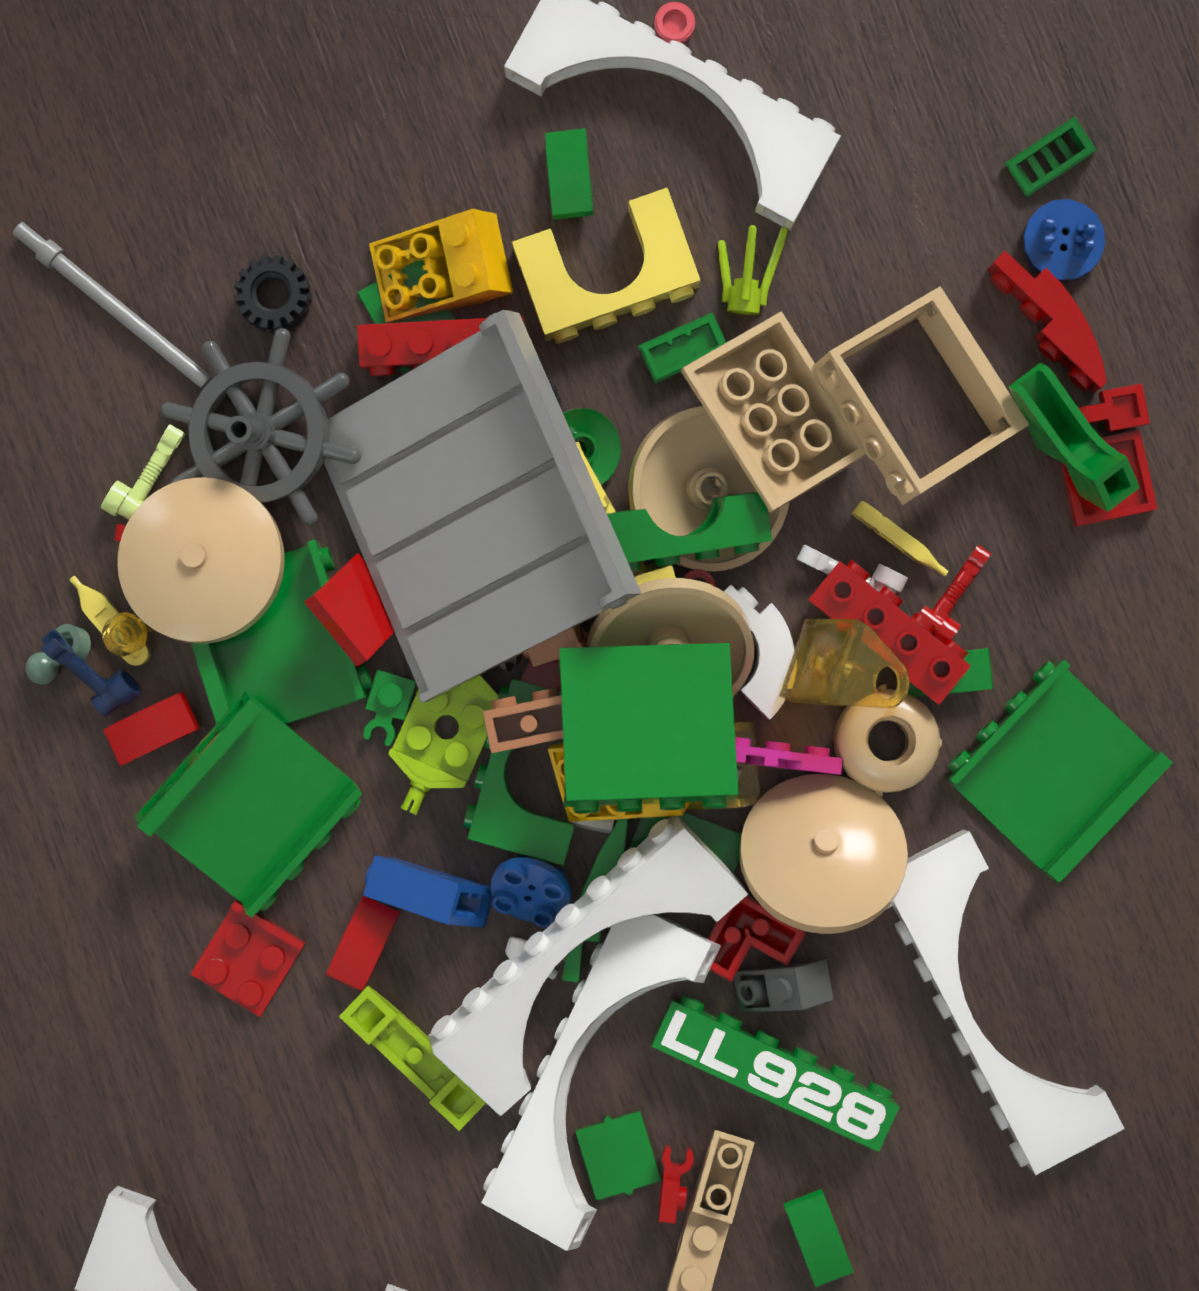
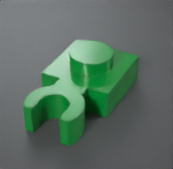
M381 670L376 671L365 709L377 713L375 719L368 722L365 726L364 739L370 740L373 730L381 726L387 731L384 745L391 746L396 738V730L393 725L394 718L405 721L416 689V681Z

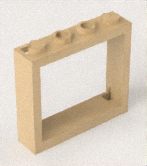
M941 286L832 349L813 365L818 373L821 385L831 393L840 407L844 421L852 426L863 443L866 455L876 463L885 477L888 489L893 495L897 496L902 505L1030 425ZM915 319L919 320L991 432L990 436L921 479L844 362Z

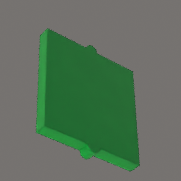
M640 1110L613 1119L610 1116H606L603 1122L575 1130L596 1201L623 1192L631 1195L633 1189L661 1181Z

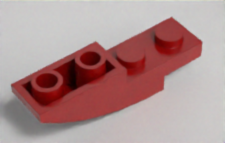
M1004 251L987 269L992 275L990 280L1003 294L1008 295L1011 293L1021 303L1019 306L1020 310L1028 319L1034 323L1040 321L1045 326L1034 337L1040 343L1038 345L1039 351L1049 361L1053 363L1060 362L1069 371L1067 377L1078 389L1084 392L1088 389L1092 394L1101 389L1107 383L1103 360L1090 326L1074 299L1047 268L1034 279L1016 260Z

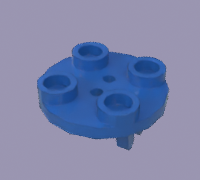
M1071 199L1053 200L1039 207L1028 220L1023 234L1024 253L1027 257V263L1035 272L1041 273L1047 268L1059 281L1075 280L1087 275L1101 259L1105 247L1104 227L1097 214L1085 204ZM1062 229H1066L1068 235H1063ZM1060 245H1064L1066 251H1061Z
M519 853L517 858H511L501 863L491 878L493 907L502 914H511L520 920L532 922L540 928H548L555 921L559 911L571 903L572 890L567 879L563 876L564 869L558 867L556 869L541 860L527 858L526 855Z

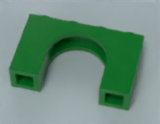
M513 678L510 686L502 685L498 699L515 696L517 704L533 701L532 692L549 688ZM487 737L485 748L490 749L489 740ZM513 749L491 753L488 766L480 764L474 788L481 789L477 805L469 803L463 827L470 829L467 839L564 866L575 824L567 820L532 811L520 804L511 793L506 778L507 762Z

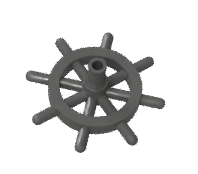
M284 328L277 329L274 333L267 363L248 362L230 367L217 343L206 341L202 346V351L217 376L204 387L193 408L172 402H165L160 407V413L163 417L189 424V443L196 463L173 478L171 483L189 478H215L228 481L243 488L261 503H271L289 498L301 521L307 526L314 525L317 521V514L302 489L317 475L325 458L348 464H356L361 458V454L356 448L329 442V420L323 404L324 401L349 385L348 375L337 373L313 388L302 376L285 368L284 363L289 346L290 333ZM263 380L256 410L241 385L251 381ZM279 385H282L297 400L273 414ZM227 395L240 416L228 417L216 414L219 405ZM305 414L308 429L307 436L282 430V428ZM212 430L226 433L231 442L214 451ZM278 446L304 452L299 463L292 471ZM247 451L241 479L238 481L223 466ZM264 456L278 481L264 486H256Z

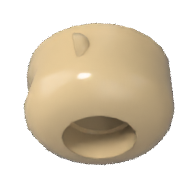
M882 684L878 687V690L860 695L850 702L836 723L833 737L836 757L843 758L842 769L846 775L858 784L874 790L881 798L883 792H899L911 788L922 781L933 769L938 758L939 748L942 746L938 725L928 707L918 698L904 691L887 689L886 684ZM881 721L896 723L905 734L904 750L893 760H880L873 755L869 748V733Z

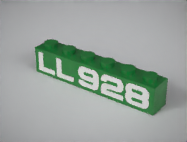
M683 994L680 1000L672 996L670 997L651 1039V1047L877 1152L880 1151L900 1107L891 1098L893 1094L891 1090L870 1081L868 1087L853 1081L854 1073L833 1064L829 1070L816 1064L818 1057L802 1048L795 1047L793 1052L778 1046L779 1038L758 1029L755 1035L740 1028L743 1023L742 1021L724 1012H720L718 1018L704 1012L705 1004L690 996Z

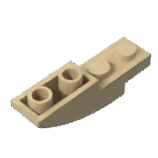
M714 1130L676 1248L677 1254L666 1291L712 1290L729 1225L733 1222L755 1142Z

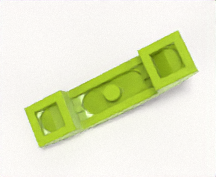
M369 985L340 1014L339 1017L368 1045L370 1043L374 1045L430 1099L429 1103L458 1131L486 1104L483 1099L433 1054L429 1037Z

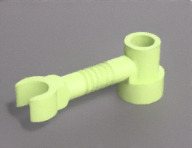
M169 424L150 458V462L146 465V469L143 470L144 472L141 473L142 475L134 487L130 488L117 480L107 493L101 509L115 517L119 514L130 520L136 509L145 501L160 472L163 471L162 469L173 456L186 434Z

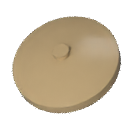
M703 406L679 411L658 423L648 433L634 456L628 482L631 510L646 509L658 527L675 536L686 535L698 528L707 517L714 497L757 492ZM789 502L771 513L768 510L772 541L779 533L785 521ZM772 541L758 543L759 551L734 554V547L719 549L720 557L695 560L694 553L679 555L680 563L676 565L692 570H728L753 560Z
M207 477L189 478L171 483L154 492L133 513L124 529L119 544L118 576L124 596L130 607L152 629L167 637L186 643H215L232 638L247 630L271 606L283 577L284 547L280 531L272 515L249 492L233 483Z
M665 578L639 584L638 587L641 594L628 600L627 604L613 610L610 608L600 613L594 621L588 636L587 647L730 643L733 696L741 689L752 668L754 641L745 613L728 594L719 588L701 581L685 578Z
M803 775L774 786L753 806L742 831L740 864L745 882L752 895L772 916L789 926L807 932L820 934L842 933L857 929L873 921L895 899L903 882L907 867L908 852L905 834L891 807L871 789L858 784L854 780L837 775Z

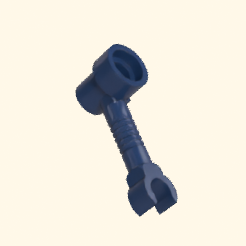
M52 629L41 638V641L45 644L41 647L43 652L52 660L67 667L95 693L91 697V702L103 716L107 717L122 704L128 705L141 695L139 685L128 672L119 669L108 679H104L74 652L71 645L67 643L58 631Z

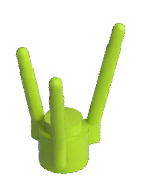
M751 225L748 229L743 278H735L734 286L731 284L726 243L724 240L718 242L723 286L721 302L728 303L727 312L742 315H759L760 306L767 305L768 290L788 233L787 227L780 229L760 289L758 288L759 281L752 279L756 246V226Z

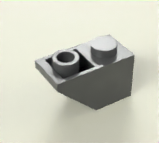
M827 959L791 961L788 966L778 963L738 970L734 977L740 1012L804 1010L834 1000Z

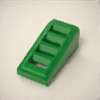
M1074 116L1004 164L1027 198L1096 153L1097 150ZM1066 133L1070 134L1080 150L1076 155L1072 154L1062 138ZM1052 142L1056 143L1067 160L1061 165L1048 147ZM1038 151L1042 152L1053 169L1048 174L1044 172L1034 156ZM1025 160L1028 161L1039 178L1033 184L1020 166V163Z

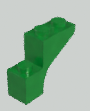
M1040 362L1009 386L1017 406L1030 424L1027 428L1037 449L1065 464L1081 497L1109 512L1140 488L1127 456L1116 451L1095 432L1048 366Z

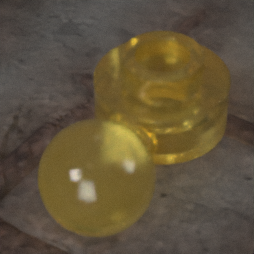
M123 612L112 617L104 624L102 638L110 652L124 657L144 647L147 641V632L154 633L157 631L144 623L137 615ZM118 631L124 636V642L119 638Z

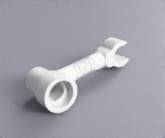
M803 545L797 557L799 561L828 575L838 563V561L807 545ZM878 564L872 578L869 577L866 582L878 592L885 586L896 594L897 591L902 592L908 578L882 564Z

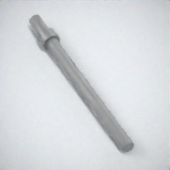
M24 222L17 225L13 235L36 253L35 258L48 269H56L201 389H204L213 377L65 257L63 255L64 250L51 239L46 241Z

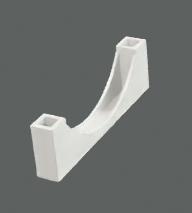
M540 0L504 66L506 78L539 96L543 95L547 87L564 79L586 72L611 68L650 70L668 75L688 84L714 103L732 123L740 136L751 160L757 181L759 201L755 212L782 227H787L791 231L840 139V135L834 132L835 128L830 123L820 118H814L812 121L799 114V108L793 103L782 98H778L775 101L762 94L763 89L756 83L747 79H742L740 82L727 75L728 71L719 63L712 60H706L704 63L691 56V50L682 43L674 40L667 43L656 37V32L648 25L639 21H635L632 24L619 17V11L607 3L599 2L595 4L589 0Z
M671 816L668 819L659 821L653 826L649 836L636 848L628 849L621 855L617 865L609 873L594 879L588 886L586 893L578 901L563 907L557 914L555 921L547 929L532 935L526 942L524 949L516 957L501 963L495 970L493 977L485 985L470 991L464 998L462 1005L450 1016L446 1015L436 1022L429 1034L433 1054L495 1112L502 1116L531 1090L522 1062L523 1040L527 1020L533 1002L543 983L555 966L571 950L604 928L643 915L689 912L711 915L718 922L748 893L739 879L678 816Z
M961 830L907 858L903 882L895 899L888 908L893 906L900 919L894 926L905 946L912 943L919 956L913 962L925 983L931 980L938 993L932 999L944 1020L950 1017L957 1029V1032L951 1034L956 1046L963 1057L970 1054L976 1066V1069L972 1070L971 1074L982 1094L989 1091L996 1105L991 1107L990 1111L1001 1130L1009 1129L1015 1141L1009 1147L1021 1168L1027 1165L1037 1175L1125 1128L1103 1089L1097 1085L1089 1089L1063 1086L1022 1070L1004 1058L992 1046L973 1019L960 981L958 941L962 916L970 892L979 874L989 868L970 831Z
M660 914L643 915L609 926L610 931L605 942L599 943L593 951L590 959V965L593 967L587 980H582L573 994L572 1002L575 1005L569 1018L565 1017L555 1032L554 1039L557 1040L551 1056L547 1055L538 1068L537 1077L540 1078L534 1092H530L520 1106L519 1115L522 1118L516 1130L510 1131L503 1142L501 1152L504 1153V1156L498 1168H493L489 1173L483 1189L487 1192L481 1202L482 1204L566 1251L580 1247L597 1209L588 1205L578 1184L570 1159L566 1133L567 1097L571 1079L582 1052L600 1026L618 1009L634 998L673 982L691 980L704 983L721 945Z
M117 1186L108 1195L75 1290L198 1291L179 1270L165 1246L153 1212L156 1199ZM387 1284L385 1291L407 1290Z

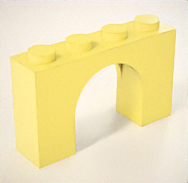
M668 188L628 202V211L643 251L644 263L637 278L629 286L618 292L596 294L579 287L569 277L564 267L551 228L512 242L513 250L545 341L554 339L556 344L563 343L578 337L577 330L593 325L594 330L603 329L617 323V316L632 312L634 317L640 316L656 309L655 303L670 298L671 303H676L695 295L693 290L699 288L700 277Z

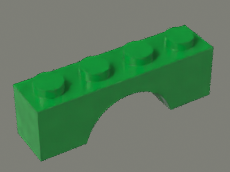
M758 492L714 497L710 511L703 523L694 531L682 536H675L662 530L654 523L646 509L607 513L631 571L640 569L639 561L655 559V566L680 563L679 555L694 553L695 560L720 557L719 549L734 547V554L759 551L758 543L772 541L768 508Z

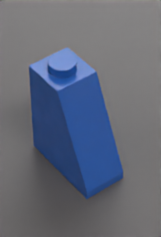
M374 856L373 863L369 866L365 876L366 887L363 896L447 925L485 928L493 900L491 886L400 859Z

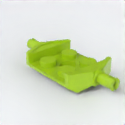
M482 674L450 689L429 702L421 703L418 696L421 693L418 689L394 746L389 751V756L411 780L410 784L412 786L401 806L402 809L409 810L414 800L410 813L417 815L426 791L429 792L431 788H464L488 737L483 711L492 709L491 701L497 700L499 697L497 692L481 676ZM450 715L459 724L458 733L452 739H443L436 732V722L442 716Z

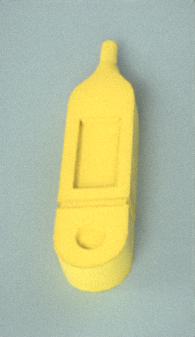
M860 501L852 512L853 516L860 522L873 529L876 534L911 560L936 570L944 577L949 572L936 561L923 544L887 517H883V514L866 502Z
M73 576L70 582L77 588L81 608L85 615L109 643L118 650L117 652L128 664L134 666L146 664L151 656V649L148 644L137 634L136 630L104 594L83 585L76 576Z

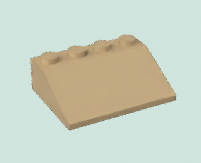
M782 311L680 370L770 513L835 476L866 455L860 438L852 426L844 421L840 407L831 393L821 385L818 373L813 367L814 361Z

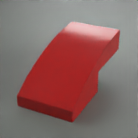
M180 692L103 730L119 765L123 766L161 747L174 743L199 730L200 727L184 692Z
M362 896L325 976L362 992L377 965L400 912L369 897Z

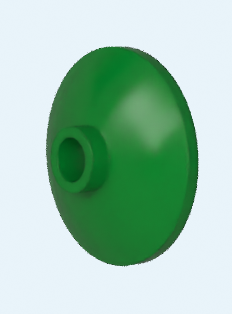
M575 408L563 412L575 442L580 443L582 452L601 485L604 484L615 472L621 455L620 438L615 426L604 414L590 408Z

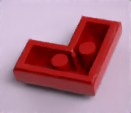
M747 895L716 922L707 938L721 945L710 970L732 982L751 946L788 966L807 931L799 930L781 922L767 912L757 900Z

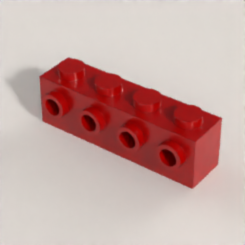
M486 318L357 325L360 367L363 370H370V376L395 375L394 368L411 367L412 371L479 332V325Z
M852 559L847 566L839 561L808 600L940 705L971 667V665L964 661V658L969 653L950 638L944 644L931 634L936 627L917 611L911 618L898 608L903 600L887 587L883 586L878 592L868 584L866 580L871 575Z

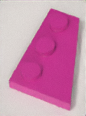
M735 737L737 763L841 775L843 758L830 757V748L805 746V753L790 752L791 744L766 741L765 748L750 746L751 739Z

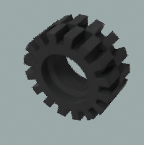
M262 255L260 261L256 262L254 259L249 261L248 264L250 266L246 270L242 268L238 273L241 276L240 280H235L234 288L237 290V294L234 297L235 302L239 306V311L251 325L256 326L261 331L269 330L271 333H275L280 328L287 329L288 331L292 330L291 326L295 323L299 325L303 321V314H308L310 310L308 304L309 301H312V293L310 292V284L307 278L290 259L287 261L280 255H275L274 258ZM271 279L283 281L289 290L286 303L277 309H267L258 300L260 286Z

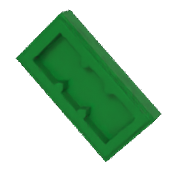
M712 312L639 345L638 350L654 385L682 373L680 371L682 368L724 345L726 340Z

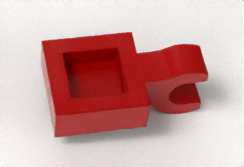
M1142 383L1101 391L1098 393L1100 404L1079 408L1089 424L1104 421L1106 433L1150 424Z
M665 1145L662 1151L664 1169L659 1197L658 1220L659 1222L675 1224L677 1211H685L687 1187L680 1186V1177L691 1169L694 1155L692 1148H687L685 1160L681 1163H674L670 1159L671 1146Z

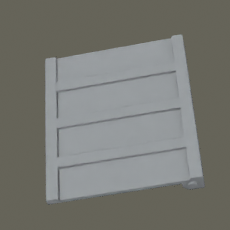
M502 310L488 316L479 325L480 331L328 419L330 428L329 442L356 448L361 454L360 461L356 464H348L325 458L324 464L421 694L418 696L421 703L429 702L441 696L450 689L610 608L612 610L627 604L628 600L641 594L519 313Z

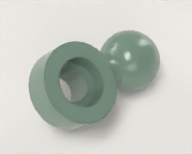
M63 624L55 629L71 645L74 652L85 661L91 647V640L87 631L71 624ZM38 652L27 660L25 672L32 682L44 685L56 678L59 665L63 664L52 660L44 652Z

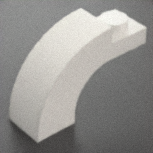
M730 585L724 592L734 599L745 613L750 624L757 652L754 672L739 692L766 720H770L784 703L793 681L795 669L793 640L784 618L772 603L759 614L754 609L759 604L757 600L743 586L736 590Z

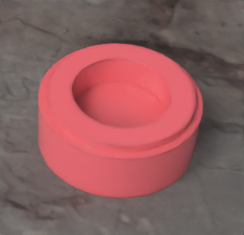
M670 2L663 5L655 16L654 30L656 36L667 43L671 40L682 44L689 41L695 28V17L691 9L680 2Z

